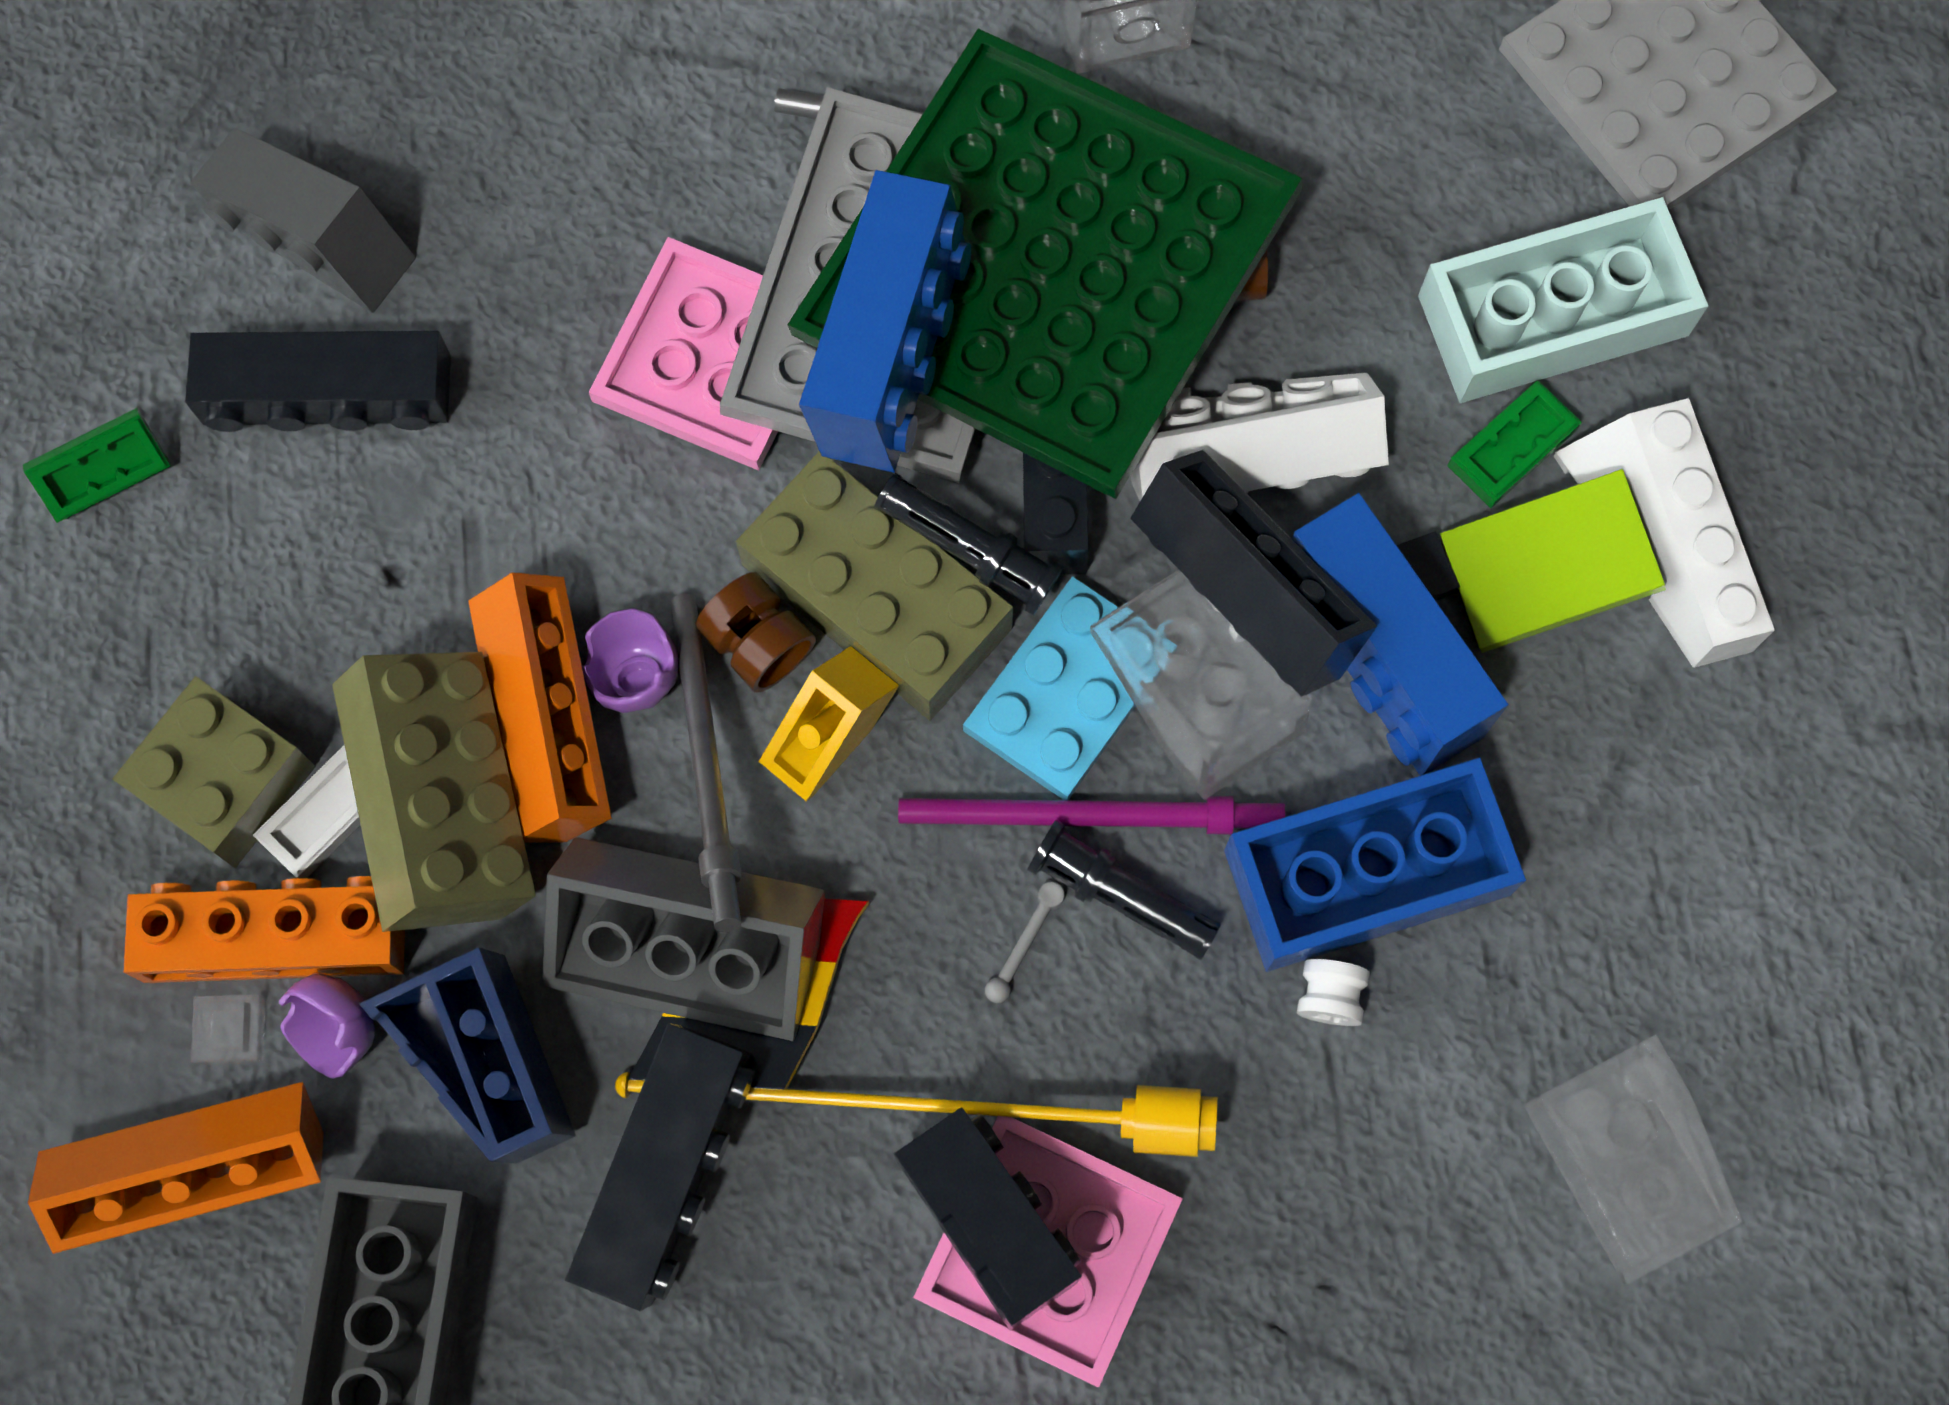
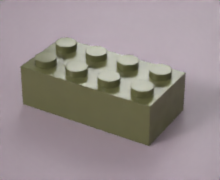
M819 451L736 540L742 566L750 572L758 573L777 595L842 649L845 650L852 646L899 685L896 693L931 721L1012 630L1013 607L992 589L981 584L976 576L935 543L930 542L924 536L882 510L878 511L875 509L874 505L878 497L832 459L821 456Z
M483 653L363 655L332 686L382 932L502 920L536 897Z

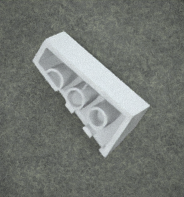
M1368 373L1286 379L1282 384V391L1270 392L1266 387L1252 385V382L1228 384V390L1222 396L1207 398L1191 396L1190 388H1183L1130 475L1132 486L1139 501H1141L1163 463L1200 450H1204L1246 493L1273 486L1283 489L1298 488L1307 484L1310 479L1332 475L1340 477L1363 475L1369 471V468L1389 465L1384 395Z
M1689 398L1629 413L1555 452L1554 458L1564 473L1570 472L1577 484L1623 469L1666 587L1665 591L1651 595L1649 602L1693 668L1751 653L1775 631Z

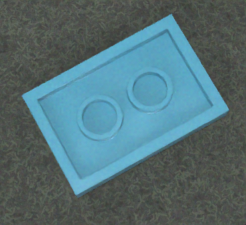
M1072 576L964 722L963 731L1062 800H1069L1173 656L1176 646Z

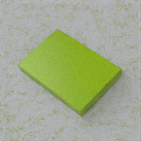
M1623 469L1440 533L1451 567L1460 585L1459 590L1482 653L1666 590Z

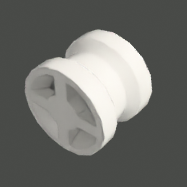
M1306 960L1303 976L1308 981L1307 993L1298 1001L1297 1014L1301 1017L1327 1024L1341 1026L1361 1025L1364 1010L1359 1004L1360 991L1368 985L1370 971L1358 965L1336 960Z

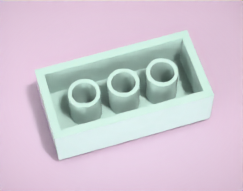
M1663 197L1430 264L1418 294L1459 403L1687 337L1708 308V303Z

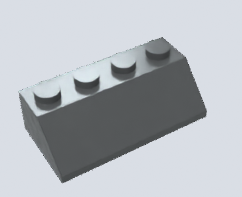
M575 837L547 874L542 986L794 1041L820 947L825 890L741 872L742 878L736 884L741 926L731 932H720L714 928L710 891L701 882L699 863Z

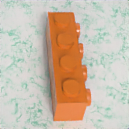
M512 572L468 600L477 651L483 653L524 843L567 842L612 818L564 577Z
M371 876L350 877L347 879L346 887L321 888L322 882L319 880L293 878L281 881V889L256 890L257 884L253 882L230 880L216 883V891L191 892L192 887L182 883H156L151 885L150 893L128 894L123 973L143 983L306 978L314 973H322L332 977L404 974L405 930L382 932Z
M299 1082L39 1151L28 1204L52 1253L55 1254L320 1183L324 1132L304 1083Z

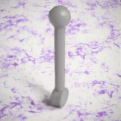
M1048 882L1040 888L1037 909L998 977L989 980L985 986V995L991 1002L1002 1003L1009 997V982L1050 910L1060 907L1063 902L1064 891L1059 884Z

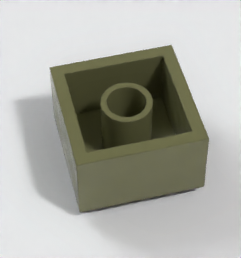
M195 676L112 779L236 868L257 842L253 834L294 795L316 766L294 745Z

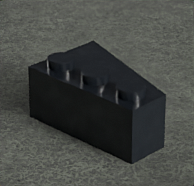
M961 1107L894 1153V1156L1009 1331H1011L1075 1286L1082 1277L1076 1266L1082 1262L1062 1231L1057 1228L1051 1233L1035 1210L1042 1206V1202L1024 1175L1018 1171L1010 1176L998 1159L996 1153L1004 1147L986 1119L980 1114L971 1120Z

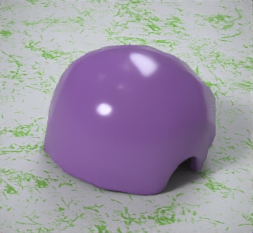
M636 608L610 612L591 626L585 634L588 654L586 663L582 666L584 681L587 688L591 690L593 697L603 707L621 713L653 708L674 686L679 669L678 651L655 615Z
M314 973L294 983L279 1000L281 1006L291 1002V1009L280 1027L283 1035L298 1055L314 1070L331 1079L340 1078L345 1075L367 1053L374 1039L375 1027L374 1020L370 1018L359 1004L365 1001L363 995L348 982L322 973Z

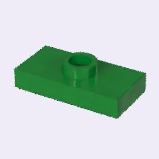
M1537 380L1451 457L1447 467L1488 507L1492 508L1578 430L1582 422Z
M135 408L23 464V471L56 523L170 467V462L138 408Z

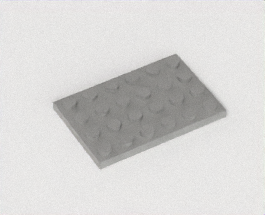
M829 87L826 88L720 402V415L815 442L799 402L817 348L792 336L787 324L863 208L875 170L886 172L922 114ZM917 400L913 413L918 419L915 441L909 453L901 452L897 466L959 483L976 428Z

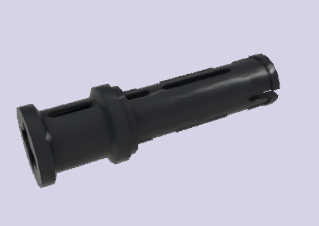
M896 472L888 480L874 505V508L878 511L882 510L924 536L930 542L937 544L976 568L975 576L980 579L979 582L986 587L993 583L1026 603L1025 611L1033 616L1063 570L1064 566L1055 561L1049 565L1017 545V537L1011 533L1006 535L1001 532L998 537L950 506L901 478V475Z
M1058 820L1054 821L1027 868L1029 872L1036 875L1042 871L1074 889L1076 899L1082 902L1086 900L1091 903L1094 898L1124 914L1125 917L1158 936L1178 945L1181 949L1195 956V958L1201 960L1204 957L1221 923L1212 920L1202 913H1198L1171 895L1127 872V870L1114 863L1116 857L1111 855L1112 851L1105 847L1098 851L1064 832L1063 823Z

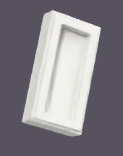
M345 745L253 834L296 878H307L361 825Z

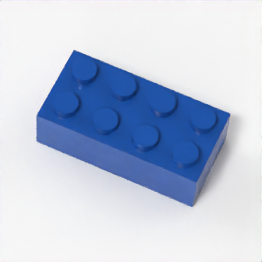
M875 170L799 402L801 411L823 457L895 473L901 452L909 453L914 444L918 424L917 416L913 414L919 394L927 395L931 389L936 368L935 357H932L937 337H946L949 332L954 310L953 300L950 299L955 280L963 281L965 279L971 259V244L965 242L963 236L964 216L963 213L957 212L951 185Z
M1357 493L1296 530L1292 540L1377 625V628L1350 664L1347 671L1354 679L1350 682V685L1359 704L1370 714L1376 711L1390 731L1386 735L1387 741L1398 760L1405 766L1412 764L1421 776L1429 773L1483 739L1509 704L1360 493Z
M1481 758L1233 833L1224 849L1266 972L1509 897L1526 881Z

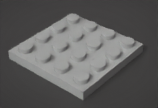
M1561 0L1503 37L1499 47L1500 52L1629 207L1663 197L1668 210L1672 209L1831 103L1838 92L1759 0Z

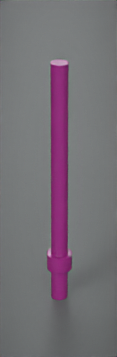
M1207 796L1206 802L899 798L898 803L899 824L1052 826L1054 821L1058 820L1064 826L1206 828V834L1231 835L1234 828H1252L1285 818L1284 803H1234L1233 796Z

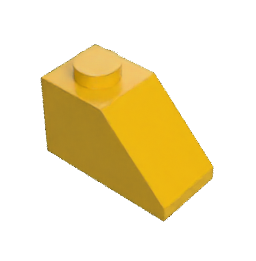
M852 646L848 647L812 670L758 762L801 798L808 801L871 732L899 685Z

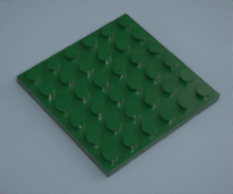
M978 28L886 170L889 173L951 185L957 212L963 213L964 240L971 244V259L966 277L963 281L955 280L950 299L953 300L954 310L949 332L946 337H937L932 357H935L936 368L931 389L927 395L919 394L918 400L1117 499L1302 191V178ZM863 208L787 324L792 336L816 348L818 347Z

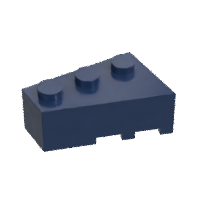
M478 947L359 1003L370 1018L377 1020L400 1047L398 1051L410 1066L416 1067L440 1095L438 1097L439 1101L490 1162L517 1164L576 1136L505 955Z

